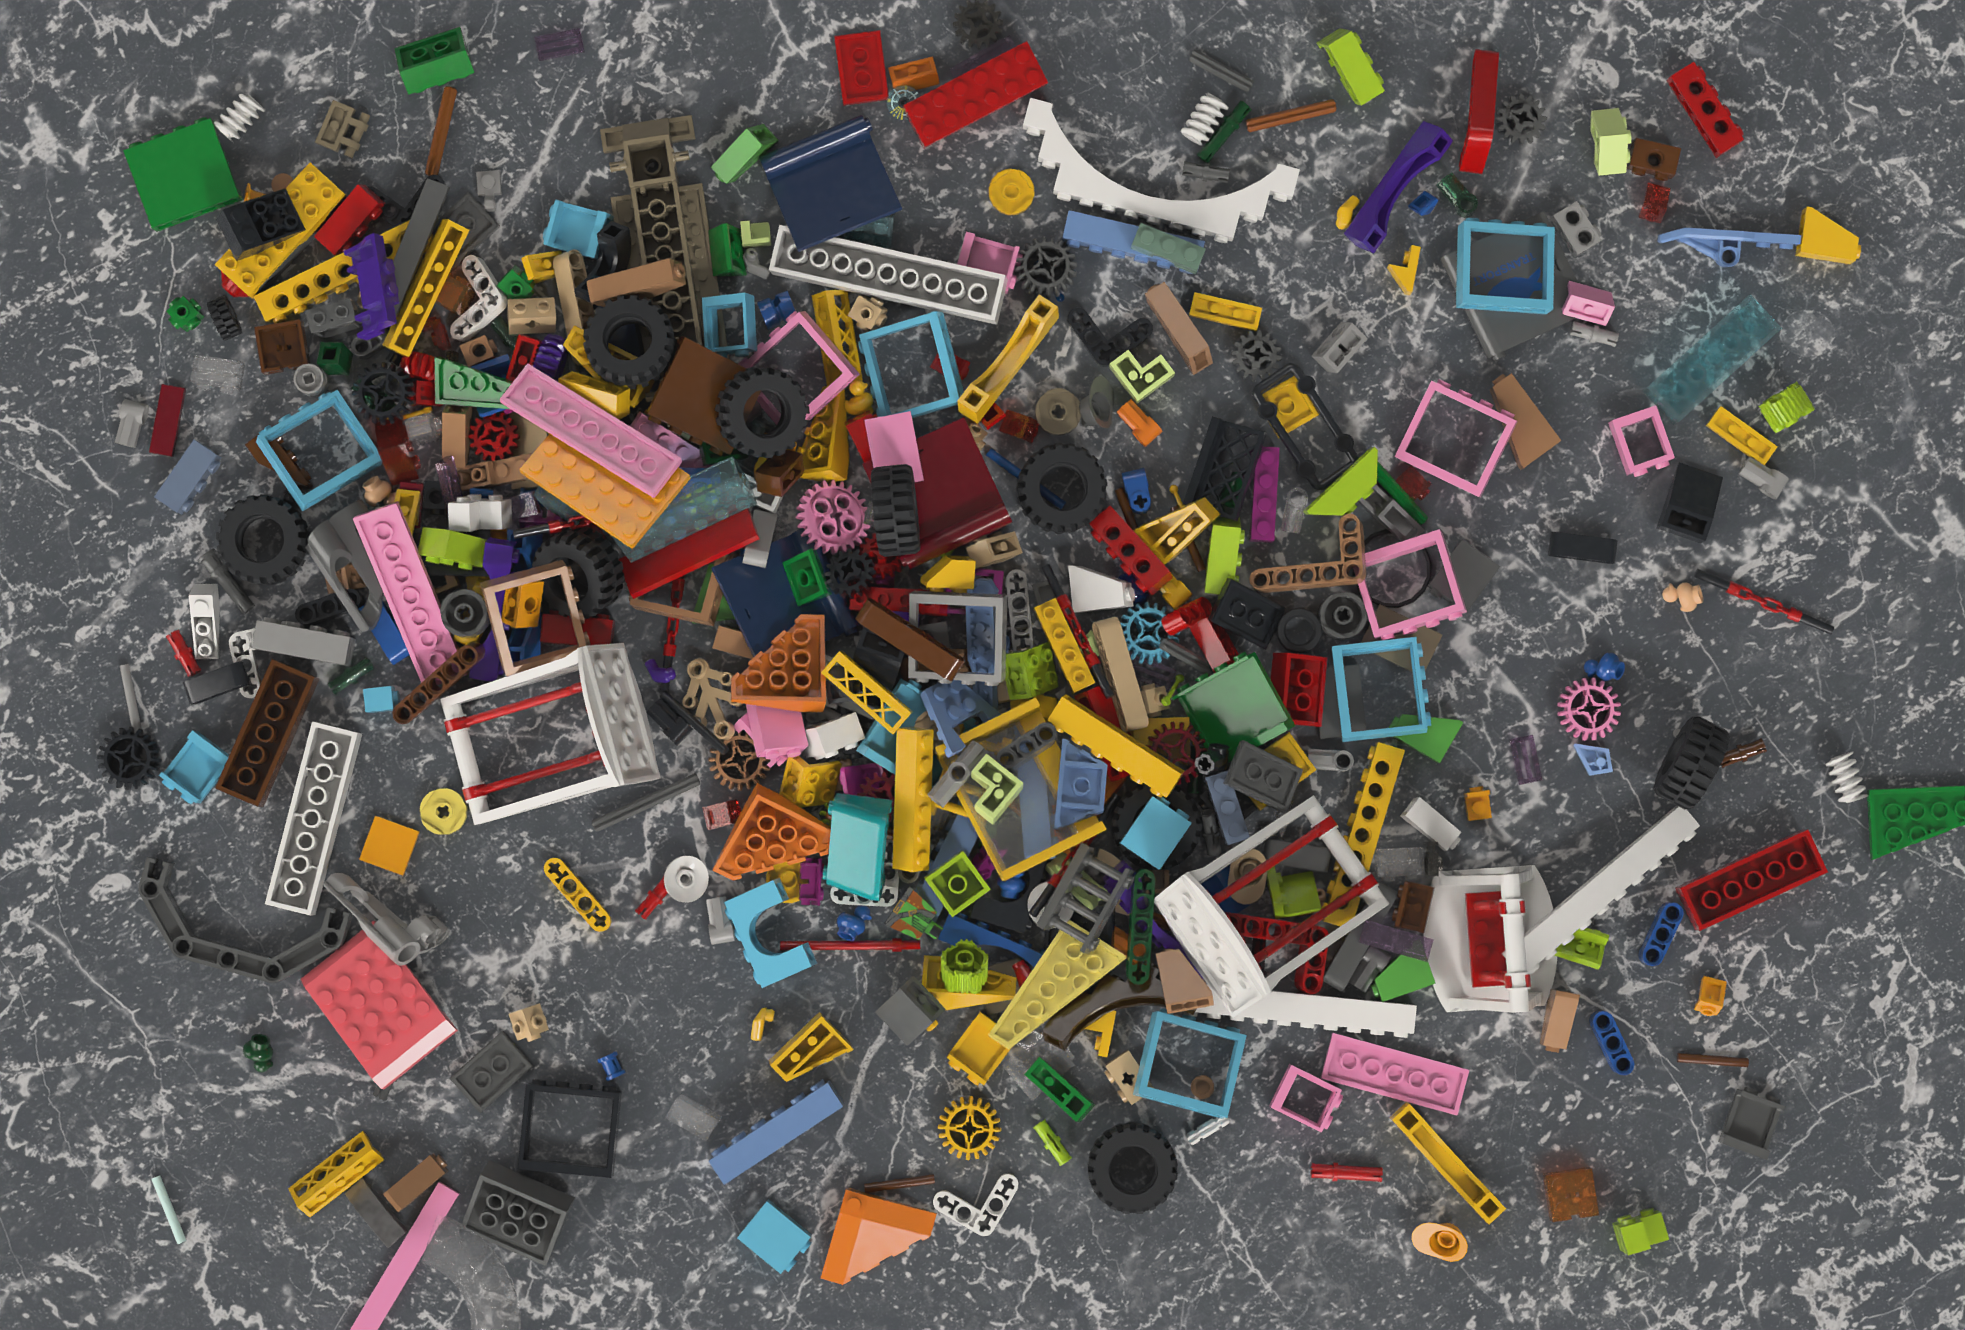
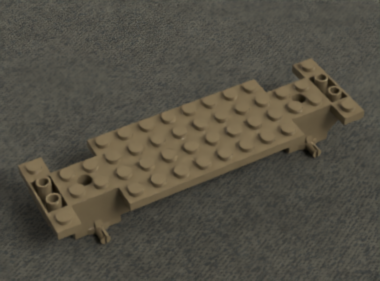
M692 115L662 118L600 129L604 154L624 151L623 161L609 162L611 172L625 170L631 189V194L610 197L614 222L630 229L631 255L627 269L668 258L682 262L686 272V285L652 297L650 300L653 305L658 304L662 308L663 313L668 316L675 334L676 343L679 336H682L704 346L702 298L720 296L717 276H713L708 234L710 228L703 184L679 185L676 162L690 160L688 150L674 153L673 143L696 139ZM652 162L659 164L658 170L654 173L647 171V166ZM718 309L719 347H726L728 343L723 311ZM639 325L645 353L651 345L652 337L646 327ZM663 371L660 373V383L665 375ZM656 391L645 392L646 402L653 400ZM665 423L660 424L667 429L669 428V425ZM683 432L681 436L676 434L688 443H693L689 440V435Z

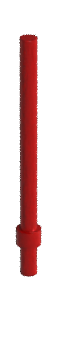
M902 938L860 941H780V950H791L807 942L811 950H892V952H902V950L921 949V940H902Z

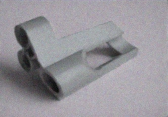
M331 874L323 884L358 919L366 935L397 965L408 964L418 954L426 953L443 943L450 935V930L436 916H431L430 914L415 918L408 926L370 892L364 891L346 874ZM350 890L378 921L373 925L342 894Z

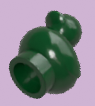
M254 1034L251 1040L245 1043L243 1055L245 1058L254 1061V1068L257 1072L263 1073L273 1066V1062L269 1060L273 1056V1048L270 1045V1038L268 1036Z

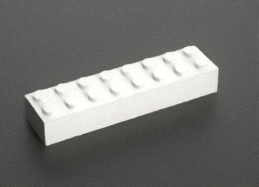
M312 722L265 901L266 905L310 916L316 915L362 733Z

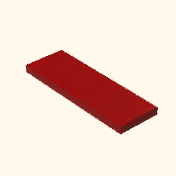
M743 499L620 558L619 561L623 563L624 568L622 571L629 593L635 599L760 538L748 504Z

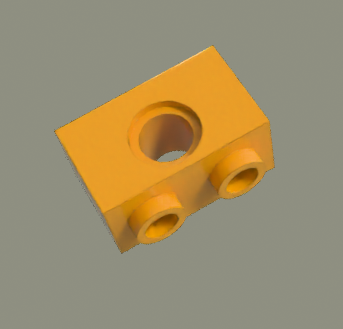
M539 580L506 589L501 617L502 622L514 628L538 627L544 581Z

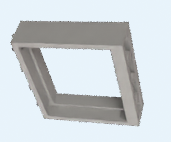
M913 591L909 594V622L917 628L919 603L996 607L994 673L958 672L954 680H961V684L973 685L975 681H982L987 686H997L999 682L1005 680L1007 595ZM911 656L908 657V678H915V682H929V679H938V683H952V681L941 677L932 670H918V661Z

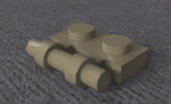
M333 100L315 143L337 153L341 144L345 145L347 148L344 155L353 158L355 151H358L361 144L359 142L363 132H366L369 127L367 123L370 115L362 112L359 120L354 119L353 116L356 111L354 108ZM349 125L355 127L351 139L345 137Z

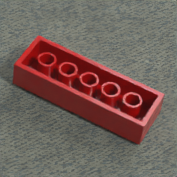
M1026 41L903 105L902 108L923 149L1046 86L1048 81Z
M1802 829L1677 886L1675 889L1694 930L1701 931L1826 874L1828 870L1809 830Z

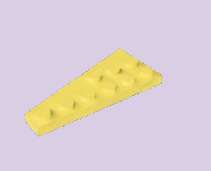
M1071 920L1067 922L1076 929L1089 935L1090 932L1086 931L1085 929L1075 924ZM1060 930L989 1033V1037L1007 1049L1012 1048L1127 958L1126 955L1101 939L1094 952L1091 951L1089 954L1080 951L1083 943Z

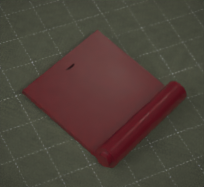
M964 417L916 439L924 481L915 482L920 530V551L916 554L898 555L903 567L908 566L909 569H913L1013 523ZM872 460L862 464L870 483L871 470L874 469Z

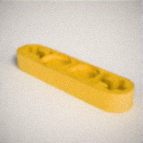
M559 858L547 860L544 864L546 876L595 931L601 932L609 929L612 923L610 914L565 862ZM559 863L561 865L558 868L562 874L567 871L569 875L563 877L558 883L556 879L560 878V876L556 872L552 874L549 872L551 870L550 864ZM568 879H573L577 884L576 890L572 893L564 889V882ZM582 897H589L591 899L592 906L590 909L582 910L580 908L579 901ZM596 906L600 909L599 911H596L597 915L600 917L605 916L607 918L604 921L606 924L605 927H603L602 925H599L597 927L595 925L597 919L594 917V915H592L590 919L587 916V914L594 911Z

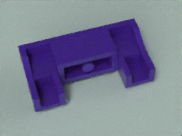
M376 233L366 236L362 242L344 251V255L352 257L353 266L347 268V272L358 276L362 307L368 309L355 316V320L362 322L363 331L357 333V338L370 340L384 334L385 328L397 323L394 305L399 304V297L395 278V266L392 259L386 258L383 236Z

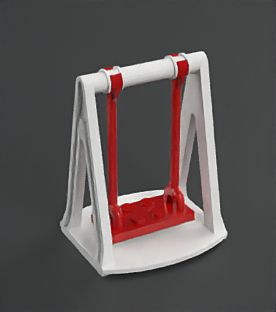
M624 643L580 647L565 658L440 699L445 715L444 724L446 732L451 737L464 786L462 787L464 799L469 804L474 825L607 788L661 778L656 762L647 713L628 660ZM579 670L581 682L472 716H467L463 713L462 703ZM583 693L586 711L599 749L598 751L489 784H485L484 781L482 782L468 732L471 725L570 695ZM603 761L604 767H606L608 772L604 776L490 810L488 806V793L593 762Z
M1314 795L1205 867L1185 873L1154 898L1155 905L1164 916L1186 955L1206 983L1224 1003L1232 1017H1235L1269 994L1283 977L1390 904L1378 888L1379 883L1372 873L1367 872L1337 829L1339 826L1330 813L1327 814ZM1303 814L1312 824L1309 832L1215 895L1211 896L1208 890H1205L1201 885ZM1315 838L1322 839L1351 880L1352 889L1255 955H1252L1245 939L1238 933L1230 917L1223 912L1218 904ZM1358 896L1365 900L1369 906L1368 908L1268 977H1264L1261 971L1262 968L1259 965L1260 962Z
M1535 865L1435 872L1430 884L1435 889L1425 933H1423L1424 951L1436 983L1433 984V988L1445 1011L1487 1010L1516 1013L1528 1012L1535 1006H1545L1554 982L1557 956H1553L1548 960L1545 958L1538 963L1540 967L1530 975L1526 969L1524 934L1553 910L1550 895ZM1504 951H1506V958L1502 955Z

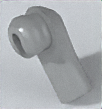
M748 248L743 254L746 270L767 280L770 274L769 268L760 265L758 253L754 248Z

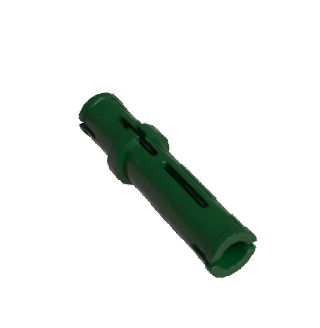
M1240 100L1234 110L1223 118L1221 126L1196 155L1205 163H1209L1229 136L1240 128V123L1252 109Z

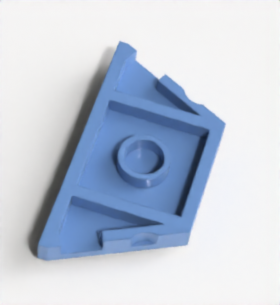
M1062 739L1054 829L1066 827L1101 814L1104 811L1108 765L1099 759L1093 758L1085 750H1080L1070 744V741L1067 739Z

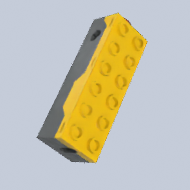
M311 162L286 187L306 230L256 255L238 261L235 260L229 248L214 264L221 270L222 287L231 296L251 297L255 300V295L267 290L315 239L314 236L347 198Z

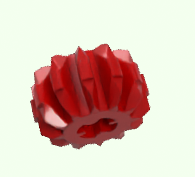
M414 351L411 352L409 357L403 356L400 363L404 369L403 375L409 374L411 378L421 381H435V357Z

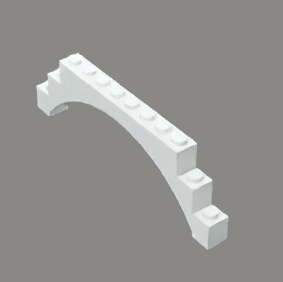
M1030 98L1023 129L1027 130L1026 133L1033 136L1044 134L1038 162H1042V166L1050 169H1055V166L1060 167L1053 194L1057 195V198L1068 202L1071 199L1080 201L1079 204L1085 207L1100 206L1102 207L1101 210L1108 213H1115V211L1123 212L1127 218L1138 219V217L1147 219L1146 222L1153 225L1164 223L1168 224L1172 230L1182 231L1187 229L1192 231V235L1198 237L1209 235L1213 236L1217 242L1227 243V241H1232L1234 238L1239 215L1244 216L1243 219L1256 223L1257 220L1262 221L1269 195H1273V199L1286 202L1287 199L1291 200L1293 197L1300 169L1278 163L1275 170L1260 181L1242 190L1211 199L1192 201L1167 200L1132 191L1098 172L1080 156L1060 129L1052 113V103Z

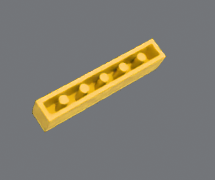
M442 219L412 281L398 317L396 316L397 323L391 326L382 344L383 346L403 356H410L467 237L468 229L449 219Z
M1067 694L1061 697L1047 720L1055 726L1058 732H1066L1071 735L1070 739L1080 746L1084 744L1091 748L1090 752L1100 759L1104 757L1111 761L1110 765L1120 772L1125 770L1131 774L1130 778L1141 785L1145 783L1151 787L1150 791L1158 797L1165 796L1167 798L1184 773V770Z
M902 727L897 730L892 869L909 872L929 870L931 798L927 794L932 789L934 729Z

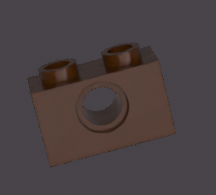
M1635 138L1631 144L1630 163H1627L1626 169L1632 170L1631 173L1634 175L1645 176L1646 173L1654 175V179L1668 181V179H1672L1676 174L1681 148ZM1648 156H1655L1658 159V165H1650Z
M785 450L783 455H773L772 458H767L755 471L754 479L757 484V492L783 497L805 473L802 453Z

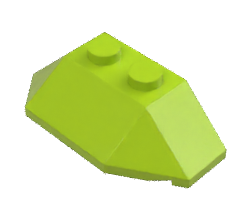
M1370 447L1303 512L1306 515L1343 516L1344 514H1351L1357 508L1355 503L1361 498L1365 500L1374 492L1372 487L1377 484L1378 450L1375 447Z

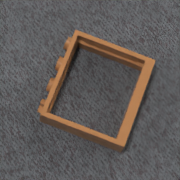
M659 516L647 531L648 539L643 547L660 540L663 527L681 530L693 523L679 520H663V517ZM734 552L715 560L714 566L733 559ZM712 572L701 613L644 601L645 594L633 599L629 593V604L636 610L714 627L723 592Z
M563 560L480 582L502 670L506 677L565 658L577 648L590 645L588 634L583 632L581 624L585 623L581 610H577L576 602H579V596L576 588L572 589L570 581L574 579L571 566L567 567ZM560 575L577 645L512 663L495 592Z

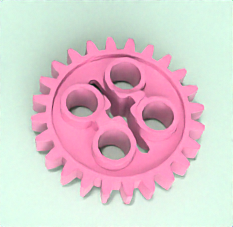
M825 480L820 483V486L816 483L812 486V490L808 489L805 492L806 496L800 498L802 504L796 507L801 513H798L795 518L802 520L797 525V528H804L805 530L801 537L808 535L807 544L815 542L814 549L817 550L820 546L823 547V554L831 549L832 555H835L838 549L843 553L847 552L848 548L853 550L855 545L859 546L862 543L861 539L867 536L864 531H867L870 525L865 522H868L871 516L865 515V513L870 508L862 506L866 499L859 500L857 498L860 494L859 491L854 494L851 492L852 485L845 489L843 481L838 486H836L835 480H832L829 485ZM837 500L842 501L845 508L839 507ZM815 505L821 506L823 513L818 512ZM843 522L849 523L851 530H847ZM822 527L829 529L830 535L823 533Z

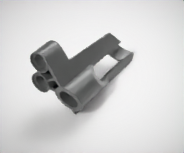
M362 499L353 502L335 513L329 520L320 523L309 535L308 544L305 547L361 632L374 630L382 611L381 597L383 595V590L366 549L357 534L358 530L353 520L354 516L369 511ZM350 562L369 589L367 602L361 611H359L336 575L337 571L347 566Z

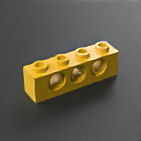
M1056 598L1034 607L1033 610L1072 693L1074 694L1094 685L1093 676Z

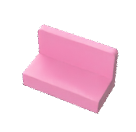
M1569 281L1567 284L1569 294L1562 307V314L1606 326L1615 308L1612 293Z

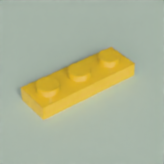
M1194 292L1189 316L1257 332L1262 308Z
M1722 406L1716 410L1706 424L1709 429L1763 465L1766 464L1778 447Z

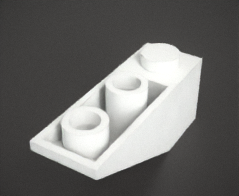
M194 584L189 593L195 659H219L220 605L218 584Z

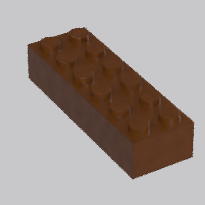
M271 659L215 789L257 807H264L319 682V678L278 660Z

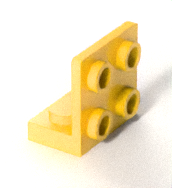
M800 756L788 757L779 794L800 808L823 805L825 803L829 804L834 798L842 764L839 761L809 765Z

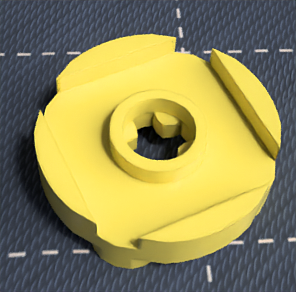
M446 788L431 791L423 798L420 805L423 825L429 831L438 835L452 834L458 831L464 825L467 818L468 806L464 798L452 789ZM445 805L448 806V817L443 816L440 818L438 808L445 807Z

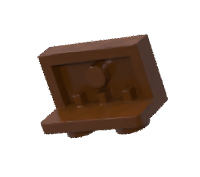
M1405 881L1404 885L1400 884L1397 898L1401 900L1399 908L1395 907L1392 921H1395V927L1425 933L1435 887Z

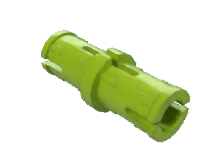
M1045 1119L1033 1127L1045 1143V1149L1050 1150L1059 1166H1062L1072 1158L1060 1142V1136L1055 1135Z

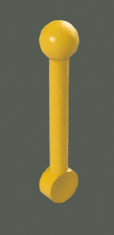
M426 407L422 410L405 414L403 417L407 419L433 412L432 407ZM394 417L395 422L401 421L398 417ZM387 418V423H386V424L389 425V426L393 425V424L390 423L389 419Z
M1171 485L1169 491L1174 494L1179 508L1184 505L1178 494V486Z

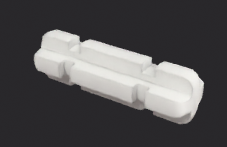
M1212 1118L1198 1126L1197 1130L1188 1132L1186 1137L1190 1144L1194 1145L1200 1141V1138L1204 1139L1219 1130L1220 1126L1224 1127L1229 1124L1230 1120L1229 1118Z

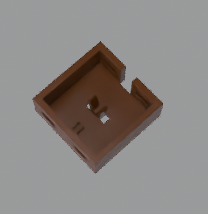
M298 319L254 327L261 372L264 375L284 372L286 367L293 371L303 364H310L304 322Z

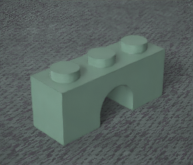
M1140 223L1131 249L1150 257L1164 258L1172 262L1175 267L1195 275L1206 248L1143 223Z

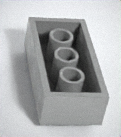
M264 617L263 621H256L251 648L351 667L356 639L351 638V633L333 630V634L327 633L328 629L310 625V630L304 629V625L287 621V625H281V621L278 619Z

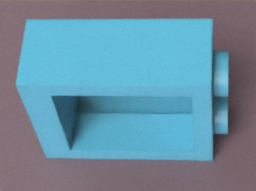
M737 293L702 298L704 346L725 358H728L727 355L735 354L736 357L749 356V352L757 351L753 295ZM743 307L745 344L719 347L717 310Z

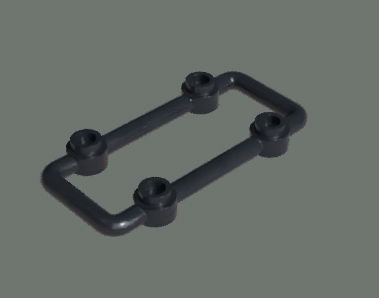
M1289 363L1258 383L1253 388L1252 395L1259 406V417L1270 422L1297 463V474L1302 478H1307L1314 489L1318 491L1325 490L1359 459L1353 449L1354 439L1351 435L1342 432L1315 391L1316 382L1314 378L1305 375L1297 364ZM1291 372L1297 379V390L1302 394H1307L1334 435L1336 449L1340 452H1345L1350 459V462L1322 481H1319L1315 475V464L1310 460L1304 459L1277 418L1276 405L1272 402H1267L1262 395L1264 390Z

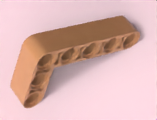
M1345 514L1341 517L1339 521L1341 561L1256 569L1250 575V584L1260 593L1355 585L1363 582L1366 578V560L1362 522L1354 514ZM1355 521L1357 523L1353 531H1346L1348 522ZM1351 544L1358 545V550L1354 554L1347 553V549ZM1359 567V574L1356 577H1349L1350 569ZM1335 569L1336 576L1331 580L1326 579L1327 571ZM1312 571L1313 578L1308 582H1304V573ZM1283 574H1289L1290 580L1286 584H1280V577ZM1260 576L1267 577V582L1263 586H1257V579Z

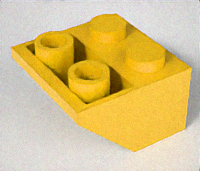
M945 555L920 577V582L932 592H944V588H949L956 593H967V589H974L976 561L968 556Z

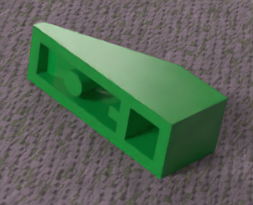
M1041 1057L1024 1074L1076 1122H1081L1095 1106L1086 1095Z

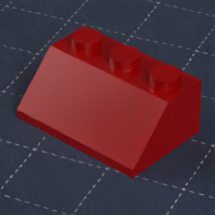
M1273 653L1271 682L1295 725L1322 727L1328 657L1295 653Z

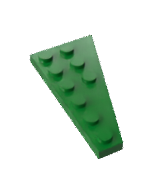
M1965 786L1867 790L1871 860L1965 825Z

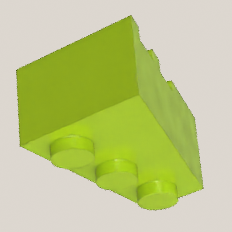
M1339 28L1318 41L1317 45L1320 49L1322 47L1325 48L1330 57V60H1328L1331 67L1335 66L1341 77L1340 81L1355 104L1362 106L1385 91L1382 87L1384 81L1378 72L1375 73L1371 67L1373 61L1369 54L1363 52L1360 47L1362 41L1358 34L1351 30Z
M1218 516L1212 522L1204 585L1205 593L1220 595L1227 578L1239 583V575H1235L1236 566L1241 567L1242 553H1238L1239 544H1244L1245 530H1241L1240 517L1238 521H1233Z

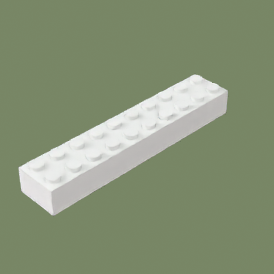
M779 225L769 266V271L776 276L870 297L873 296L879 299L996 325L998 324L1008 282L1006 275L836 237L798 252L789 228Z

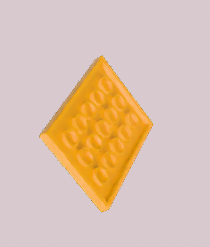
M549 434L520 468L521 474L631 549L636 546L691 479L688 473L678 467L657 496L653 498L552 434Z

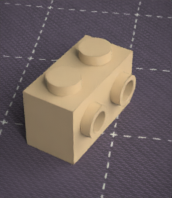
M1000 531L989 535L988 538L985 535L974 540L973 545L966 547L969 557L976 561L975 569L1004 562L1023 553L1015 531L1002 534Z

